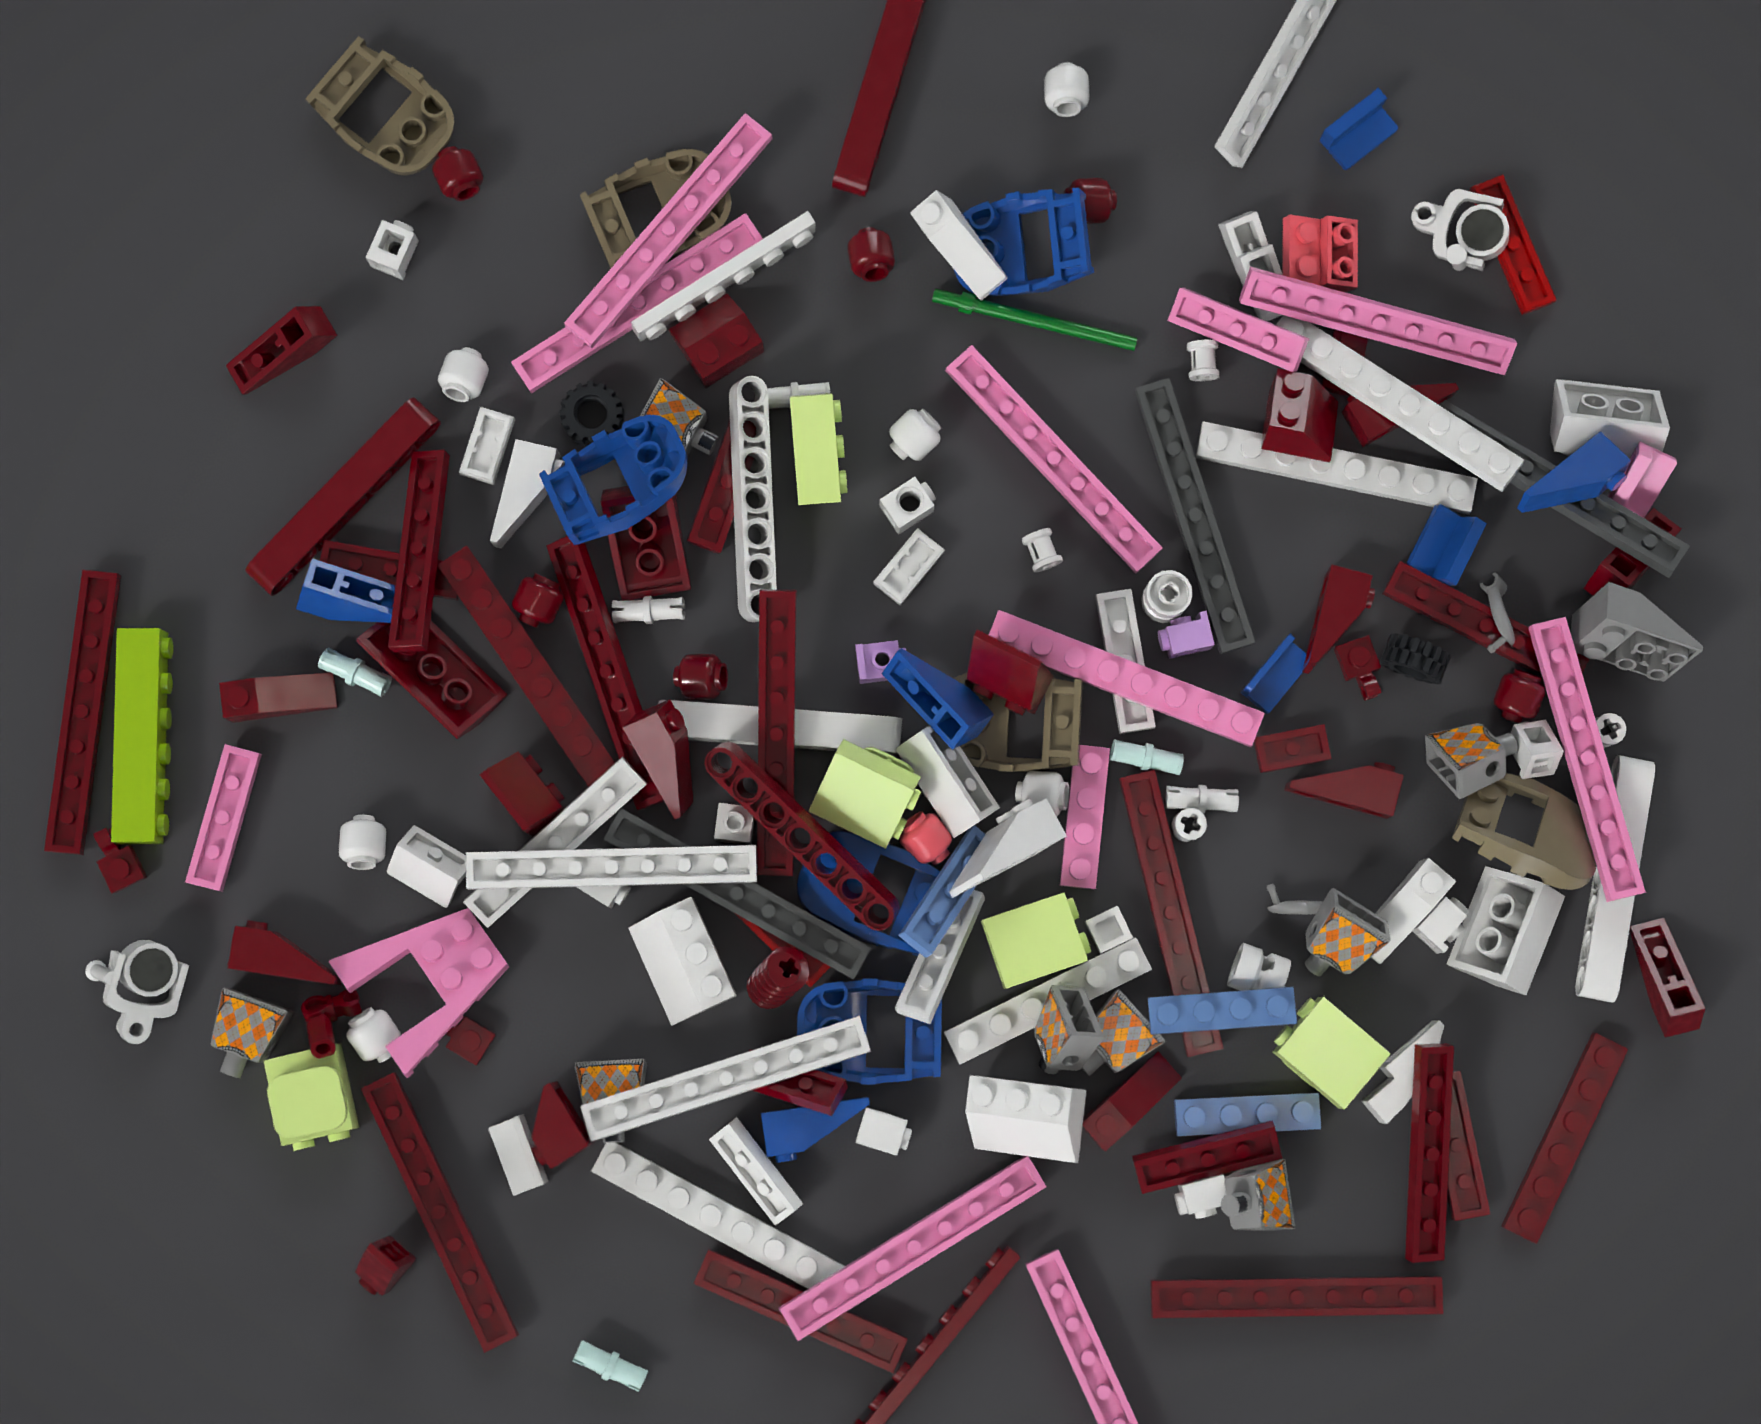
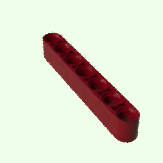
M887 0L835 169L832 188L866 197L926 0Z
M413 397L406 401L254 556L246 566V573L271 596L283 590L312 558L322 550L324 540L330 541L411 458L412 452H417L439 428L441 421L416 398Z
M724 742L707 754L705 767L710 776L867 927L880 931L885 930L892 924L899 914L900 908L896 897L743 749L735 743ZM719 752L730 756L732 760L730 769L723 768L718 763L717 756ZM749 777L756 781L758 785L757 793L753 794L746 791L743 785L744 778ZM774 802L781 805L784 809V818L779 819L772 816L769 811V804ZM804 828L807 830L811 838L810 843L805 844L798 841L795 836V829ZM829 853L833 855L837 862L836 868L831 869L824 866L821 862V854ZM854 878L860 881L863 892L853 893L847 887V879ZM879 903L886 906L889 911V917L879 918L873 912V905Z

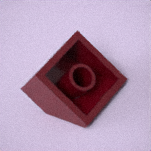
M727 293L700 309L688 319L668 329L705 388L764 352L762 339L745 313Z
M1278 368L1268 395L1261 449L1330 463L1339 402L1313 375Z
M517 751L487 768L479 775L522 830L533 836L565 809L560 803L565 797L553 782L546 785L540 778L539 774L543 772V769L531 754L525 758Z
M550 1082L543 1086L531 1137L535 1145L531 1147V1150L542 1166L548 1164L549 1168L553 1169L591 1146L595 1141H590L586 1126L559 1082Z

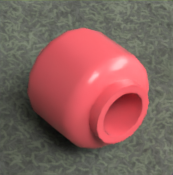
M920 811L907 820L900 835V843L920 863L926 864L931 862L933 865H937L950 854L947 848L952 842V835L936 814H924L923 811Z

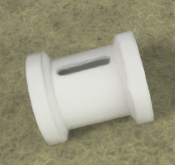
M1195 340L1187 343V350L1191 352L1192 371L1189 372L1190 380L1209 381L1220 377L1219 370L1216 369L1215 350L1218 349V342L1216 340Z
M1050 528L1032 532L1022 538L1023 545L1028 546L1034 561L1032 566L1034 573L1050 569L1063 562L1061 555H1057L1051 541L1052 531Z
M1607 713L1595 718L1604 748L1623 740L1626 735V725L1620 716ZM1609 726L1611 732L1603 736L1600 729Z
M1186 808L1180 811L1171 823L1173 835L1183 842H1189L1201 837L1207 827V820L1204 814L1195 808ZM1189 817H1192L1194 819L1193 826L1197 830L1185 833L1183 831L1185 825L1181 823V820H1187Z

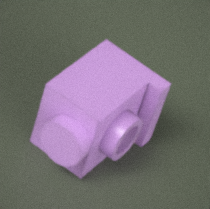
M1207 611L1199 612L1194 621L1191 620V616L1170 620L1171 626L1158 630L1161 650H1167L1169 659L1207 651L1215 645Z
M898 640L855 644L860 684L888 681L881 674L887 665L880 666L876 663L875 659L879 654H885L890 662L895 653L901 649L898 647Z

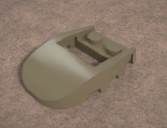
M359 36L305 98L347 145L397 175H412L428 167L437 158L439 152L447 146L454 131V116L449 103L424 80L423 75L415 68H409L397 61L393 55L384 50L377 53L366 46L365 40ZM383 69L412 93L368 144L340 122L339 118L378 72Z
M680 149L666 153L665 157L653 160L644 158L635 162V166L619 175L615 173L605 179V186L589 196L586 191L580 194L610 269L636 240L618 195L651 182L663 209L708 157L706 153L696 149ZM729 190L669 260L679 256L723 228L731 210Z
M968 672L954 678L973 690L975 685L967 680ZM1053 677L1045 693L1042 759L1007 757L1010 710L1004 707L1006 701L995 695L992 700H989L975 693L994 715L977 738L960 746L972 766L1006 772H1029L1079 766L1082 680L1074 679V682Z
M1506 773L1504 778L1465 797L1452 839L1457 842L1461 837L1480 845L1478 854L1491 861L1494 857L1511 866L1510 872L1523 878L1526 873L1539 876L1543 884L1552 887L1574 890L1585 886L1591 880L1597 866L1580 807L1569 798L1534 779H1522L1521 776ZM1514 793L1531 798V803L1544 808L1533 846L1495 832L1506 795L1512 797Z

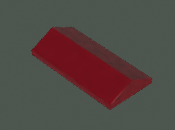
M432 621L430 622L427 651L393 652L388 648L391 623L376 622L356 640L456 739L477 727L508 695Z

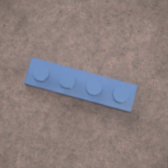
M975 825L967 830L898 935L925 958L933 954L975 889L973 887L954 898L949 893L985 836V833Z
M1294 987L1147 998L1151 1035L1297 1024Z
M1319 1093L1174 1099L1176 1136L1221 1134L1273 1121L1276 1131L1321 1129Z

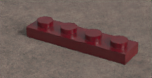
M730 418L686 540L690 544L720 554L734 517ZM745 420L743 423L744 433L754 438L757 432L756 426L751 421ZM747 455L744 463L746 469L750 472L754 457Z
M324 540L320 561L396 585L399 553ZM437 566L434 597L458 601L459 596Z
M1453 1071L1447 1198L1453 1221L1490 1215L1461 1071Z
M1273 1121L1132 1156L1142 1194L1283 1159Z

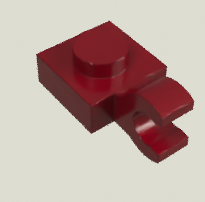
M1369 635L1334 648L1345 680L1349 681L1356 678L1364 701L1378 697V694L1382 692L1372 672L1380 670L1381 665Z
M104 828L93 834L98 846L106 856L96 862L111 893H117L147 878L133 846L128 845L121 849L120 844L111 842V828Z
M464 1016L460 1024H457L455 1028L452 1026L445 1034L451 1037L446 1048L477 1066L496 1034L469 1017Z

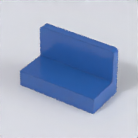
M1379 87L1328 126L1319 140L1344 170L1350 169L1398 130L1396 123L1382 108L1387 97Z
M1442 504L1435 505L1407 561V565L1446 585L1456 586L1487 523L1478 517H1460Z
M1292 634L1284 638L1240 691L1241 694L1266 714L1271 712L1303 673L1306 653L1293 643L1295 637Z

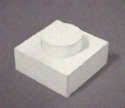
M1118 906L1084 921L1100 954L1133 938Z

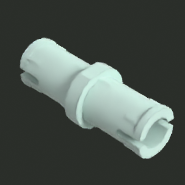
M329 647L322 653L318 662V668L344 678L346 684L350 686L359 685L380 697L384 696L392 682V676L365 665L364 660L349 658Z
M1114 739L1110 750L1111 761L1140 767V770L1146 772L1152 769L1180 775L1184 762L1183 754L1157 749L1150 743H1145L1143 746Z
M584 1340L581 1341L573 1358V1362L601 1374L602 1379L606 1381L612 1379L639 1392L648 1373V1370L619 1358V1353L613 1351L610 1354Z

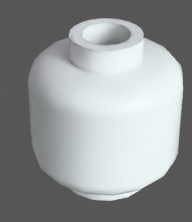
M1069 62L1061 63L1048 71L1044 79L1046 106L1062 117L1077 115L1089 102V78L1087 72L1083 68Z
M466 347L462 348V350H453L446 355L438 376V382L443 389V393L448 398L458 402H467L469 399H474L481 394L489 368L478 351Z
M923 408L920 411L909 409L891 426L889 433L894 441L890 444V447L903 460L909 456L913 460L920 461L939 444L941 437L938 431L941 430V426Z
M1029 771L1023 782H1017L1015 791L1017 803L1031 799L1033 804L1047 798L1056 817L1060 814L1061 810L1067 809L1069 783L1064 782L1060 773Z
M356 815L352 821H348L341 826L339 857L347 862L348 867L357 870H369L375 868L376 864L385 858L386 828L381 823L376 822L373 816Z
M370 1007L348 1022L350 1028L346 1037L362 1060L371 1061L377 1059L381 1063L392 1057L385 1046L401 1036V1033L387 1012L382 1009L374 1011Z

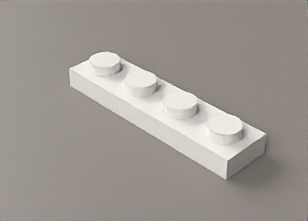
M1131 589L1096 594L1095 598L1105 651L1145 666ZM1112 694L1119 734L1154 729L1156 727L1153 709Z
M973 890L932 955L925 958L919 953L895 1006L897 1013L931 1024L985 901L982 892Z

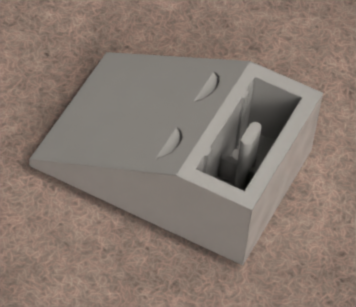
M1608 582L1572 614L1571 636L1576 653L1582 654L1589 659H1597L1615 665L1622 670H1630L1645 675L1651 680L1665 682L1703 651V646L1642 593Z

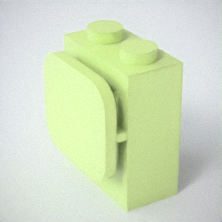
M843 739L829 765L809 812L886 849L892 837L897 840L900 838L907 823V820L901 818L905 809L913 811L922 792L915 789L921 776L915 774L908 763L874 747L863 749Z
M1065 892L981 921L1004 989L1088 961L1086 954L1091 952V948L1085 932L1078 933L1074 920L1079 918V913L1074 899H1067Z
M1317 997L1315 1001L1309 998L1297 1012V1015L1301 1017L1297 1024L1292 1028L1287 1025L1274 1040L1277 1047L1272 1052L1308 1085L1319 1091L1337 1108L1346 1109L1391 1053L1325 997Z
M341 1043L335 1044L336 1050L333 1055L320 1059L314 1057L311 1050H305L263 1060L269 1085L267 1095L274 1128L280 1137L281 1146L292 1144L293 1150L296 1151L315 1146L314 1139L328 1136L329 1142L350 1138L349 1130L359 1128Z

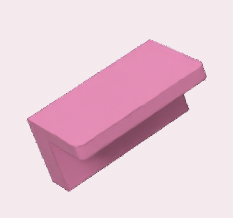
M1639 441L1629 458L1631 462L1624 473L1627 475L1626 480L1616 490L1610 491L1607 497L1644 518L1677 465V459Z

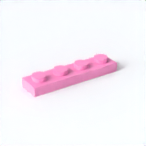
M1179 288L1168 318L1169 322L1291 372H1297L1309 341L1307 337L1186 288Z
M224 745L185 880L186 883L223 892L262 754Z
M1080 745L1079 766H1072L1069 802L1065 826L1067 836L1064 838L1059 886L1096 889L1110 748Z

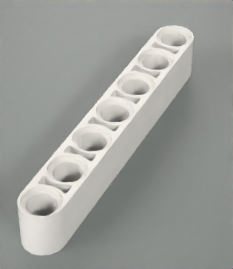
M747 376L732 385L729 391L736 573L739 613L749 622H758L759 615L753 612L751 600L755 596L759 597L760 589L777 590L767 385L757 376ZM743 385L753 389L755 393V400L753 402H748L743 398L741 393ZM745 420L751 421L756 426L757 432L754 438L744 433L743 423ZM747 455L756 459L758 463L756 473H751L746 469L744 462ZM748 491H754L759 496L760 503L757 509L748 505L746 501ZM750 526H755L761 532L759 544H754L748 538ZM752 561H756L762 566L763 574L759 580L753 578L750 574L749 567Z
M659 700L658 704L667 700ZM671 700L674 707L681 712L684 718V723L688 730V740L758 745L757 706ZM795 709V748L837 751L844 739L863 749L874 747L890 755H899L895 748L901 745L902 718Z
M1617 755L1612 764L1611 775L1638 868H1640L1655 776V763ZM1597 867L1593 875L1575 992L1580 997L1613 1003L1619 993L1635 896L1607 902Z

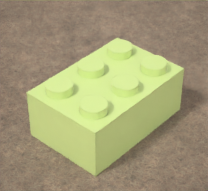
M832 393L790 396L798 505L841 502V494L848 493L846 471H839L838 458H845L843 435H836L835 422H842L840 400H833Z

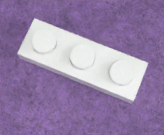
M737 1117L709 1139L774 1225H777L803 1205L802 1201Z

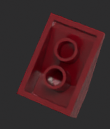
M628 486L603 490L600 501L603 515L606 514L609 518L625 511V506L635 502ZM676 495L630 528L608 535L622 601L691 590Z
M976 630L973 636L967 680L975 685L972 691L989 700H992L994 695L1005 700L1004 707L1021 716L1024 715L1025 711L1035 714L1054 676L1041 660L984 632Z

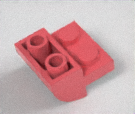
M1297 215L1284 217L1282 275L1342 292L1358 288V220L1329 215L1321 219Z

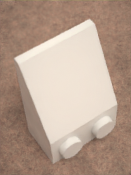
M1047 798L1033 804L1031 799H1028L996 818L998 825L985 834L950 889L949 893L952 898L1035 856L1067 836Z

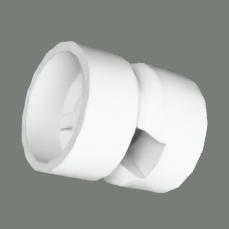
M1173 570L1161 571L1155 574L1145 587L1141 597L1142 608L1152 620L1168 623L1172 619L1179 618L1189 606L1192 598V586L1188 579L1180 572Z
M1242 943L1233 961L1227 986L1240 991L1284 988L1289 975L1291 960L1273 953L1266 957L1263 955L1262 949Z

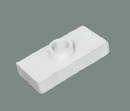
M480 407L459 470L460 475L494 485L515 422L513 416Z
M917 528L873 581V584L901 606L943 555L945 550Z

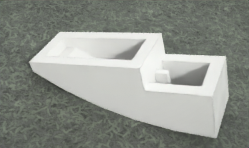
M1249 211L1218 224L1243 286L1250 267L1282 275L1272 244L1267 242L1257 211ZM1253 307L1258 318L1265 321L1282 316L1281 314Z
M1432 1020L1380 1066V1069L1388 1078L1361 1100L1379 1123L1387 1124L1411 1099L1413 1092L1414 1047L1416 1044H1440L1444 1025L1440 1020Z

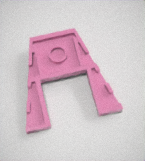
M469 908L328 961L346 989L351 993L411 953L444 1000L445 1006L385 1046L406 1078H409L414 1073L413 1069L425 1056L428 1057L435 1050L442 1037L452 1026L455 1028L464 1018L463 1014L476 1000L479 1001L509 968L507 962Z

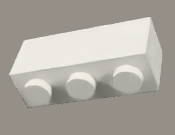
M930 725L895 748L902 761L908 763L914 773L921 776L918 785L953 838L1000 808L961 747L959 746L952 750Z

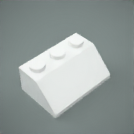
M1560 379L1555 380L1550 427L1554 452L1570 456L1600 431L1628 458L1631 457L1639 441L1663 452L1670 426L1660 391Z
M1485 866L1469 906V912L1466 914L1467 917L1462 924L1465 928L1455 941L1447 965L1495 986L1527 995L1565 896L1549 885L1543 884V882Z
M689 897L628 928L671 1026L737 997L694 898Z
M970 1075L965 1112L974 1149L1078 1163L1086 1090Z

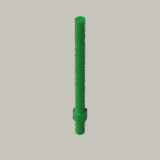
M935 288L932 302L959 308L958 312L971 315L972 312L1131 351L1135 350L1137 337L976 298L975 294L964 291L961 295Z

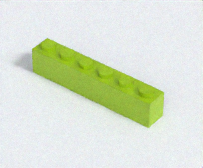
M117 628L111 842L118 844H163L164 836H167L169 832V818L167 814H164V802L170 796V783L168 779H165V765H169L171 760V748L169 743H166V729H170L172 724L171 710L167 708V694H171L173 687L172 675L168 673V659L173 657V640L169 638V633L160 628Z

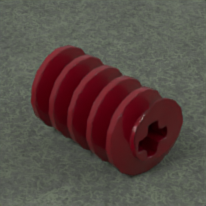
M787 946L779 947L764 959L747 980L746 988L752 1002L764 1009H775L786 1003L808 980L809 967L804 955L797 949Z

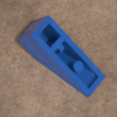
M1600 431L1527 489L1517 509L1524 513L1596 498L1607 489L1612 492L1626 480L1627 475L1624 473L1631 460Z
M312 558L296 609L328 620L391 623L396 585Z
M902 648L895 653L881 673L952 750L977 738L994 715L970 688Z
M869 1097L840 1101L833 1116L805 1107L762 1112L761 1118L767 1157L775 1156L776 1163L797 1160L796 1153L805 1151L870 1105Z

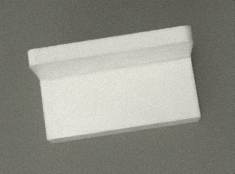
M413 825L396 845L387 873L447 908L453 899L458 885L466 877V855Z
M524 1114L488 1128L513 1196L549 1182L544 1167L538 1162L531 1150L535 1143L531 1138L532 1135Z

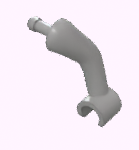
M1495 572L1492 574L1495 577L1492 585L1485 586L1483 583L1480 584V587L1488 595L1493 619L1498 631L1502 635L1493 644L1488 646L1487 650L1491 654L1506 641L1511 646L1515 643L1511 621L1502 600V596L1507 591V584Z
M1267 885V891H1269L1273 905L1267 907V909L1272 913L1288 915L1316 914L1323 901L1287 900L1280 903L1275 885Z

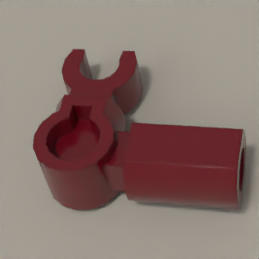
M345 989L335 997L331 995L324 997L320 995L312 996L302 1003L301 1011L307 1023L310 1050L314 1057L320 1059L335 1053L336 1046L332 1022L338 1021L340 1016L353 1017L362 1013L357 989L351 993Z

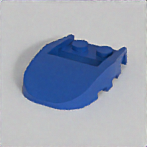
M1072 188L1073 193L1057 194L1052 189L1038 190L1035 193L1021 194L1019 191L1005 194L1006 198L993 203L983 202L971 207L962 214L1008 277L988 296L1048 292L1094 273V267L1091 265L1086 219V194L1080 188ZM1047 209L1054 275L1028 281L1021 215ZM954 270L960 284L968 291L974 293Z
M657 415L633 418L623 422L622 429L610 434L603 430L592 436L594 442L579 452L573 449L562 457L565 465L548 475L543 470L539 473L561 524L574 545L630 528L653 513L677 493L686 476L687 453L670 421ZM615 459L635 502L625 506V511L608 518L606 514L599 516L581 476Z
M850 831L829 832L871 874L874 872L880 855L912 867L916 871L890 935L872 930L854 921L856 915L804 865H802L797 880V894L802 907L811 915L856 940L887 949L894 948L913 953L912 955L918 956L919 952L898 935L940 871L928 863H920L910 852L889 842L885 849ZM829 853L821 854V862L824 866L831 869L836 868L837 862L833 855ZM854 878L847 879V887L853 893L863 892L860 881Z
M863 978V980L832 982L815 987L804 997L800 1004L797 1016V1036L860 1016L866 1035L867 995L900 996L906 983L884 981L876 978ZM942 999L931 1024L905 1016L904 1068L866 1067L865 1053L816 1070L844 1078L846 1081L861 1083V1085L909 1081L913 1078L927 1076L941 1077Z

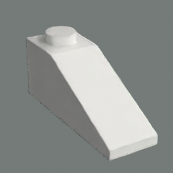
M936 190L910 212L928 239L980 300H983L1008 279L952 199Z
M518 439L515 440L490 542L494 547L502 548L548 495L539 473L545 470L549 475L564 465V460H560L561 456L557 448Z
M1430 858L1420 860L1375 913L1388 922L1391 940L1371 957L1378 964H1381L1433 910L1456 882Z

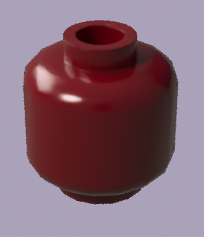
M455 146L447 147L439 152V158L436 159L432 166V173L441 192L446 197L454 198L456 201H464L475 196L480 191V185L483 182L484 176L474 154L468 149H457Z
M1079 178L1074 180L1070 187L1064 191V194L1073 193L1072 188H1080L1086 194L1087 224L1106 222L1110 217L1111 211H1114L1117 206L1116 192L1111 190L1109 183L1103 178Z
M867 227L859 230L849 240L847 246L851 269L856 276L868 282L880 281L888 276V273L894 268L895 256L892 241L887 233Z
M534 573L533 578H523L512 601L513 609L520 613L518 620L535 628L538 627L540 622L545 624L552 623L564 599L562 591L559 590L561 584L537 573Z
M688 654L683 657L680 665L674 668L673 682L675 687L680 688L682 695L686 699H716L721 691H725L727 688V666L725 663H721V660L715 654Z
M1514 669L1513 673L1504 674L1494 697V705L1503 710L1501 717L1516 723H1521L1523 718H1535L1546 693L1545 686L1540 683L1541 677L1519 669Z

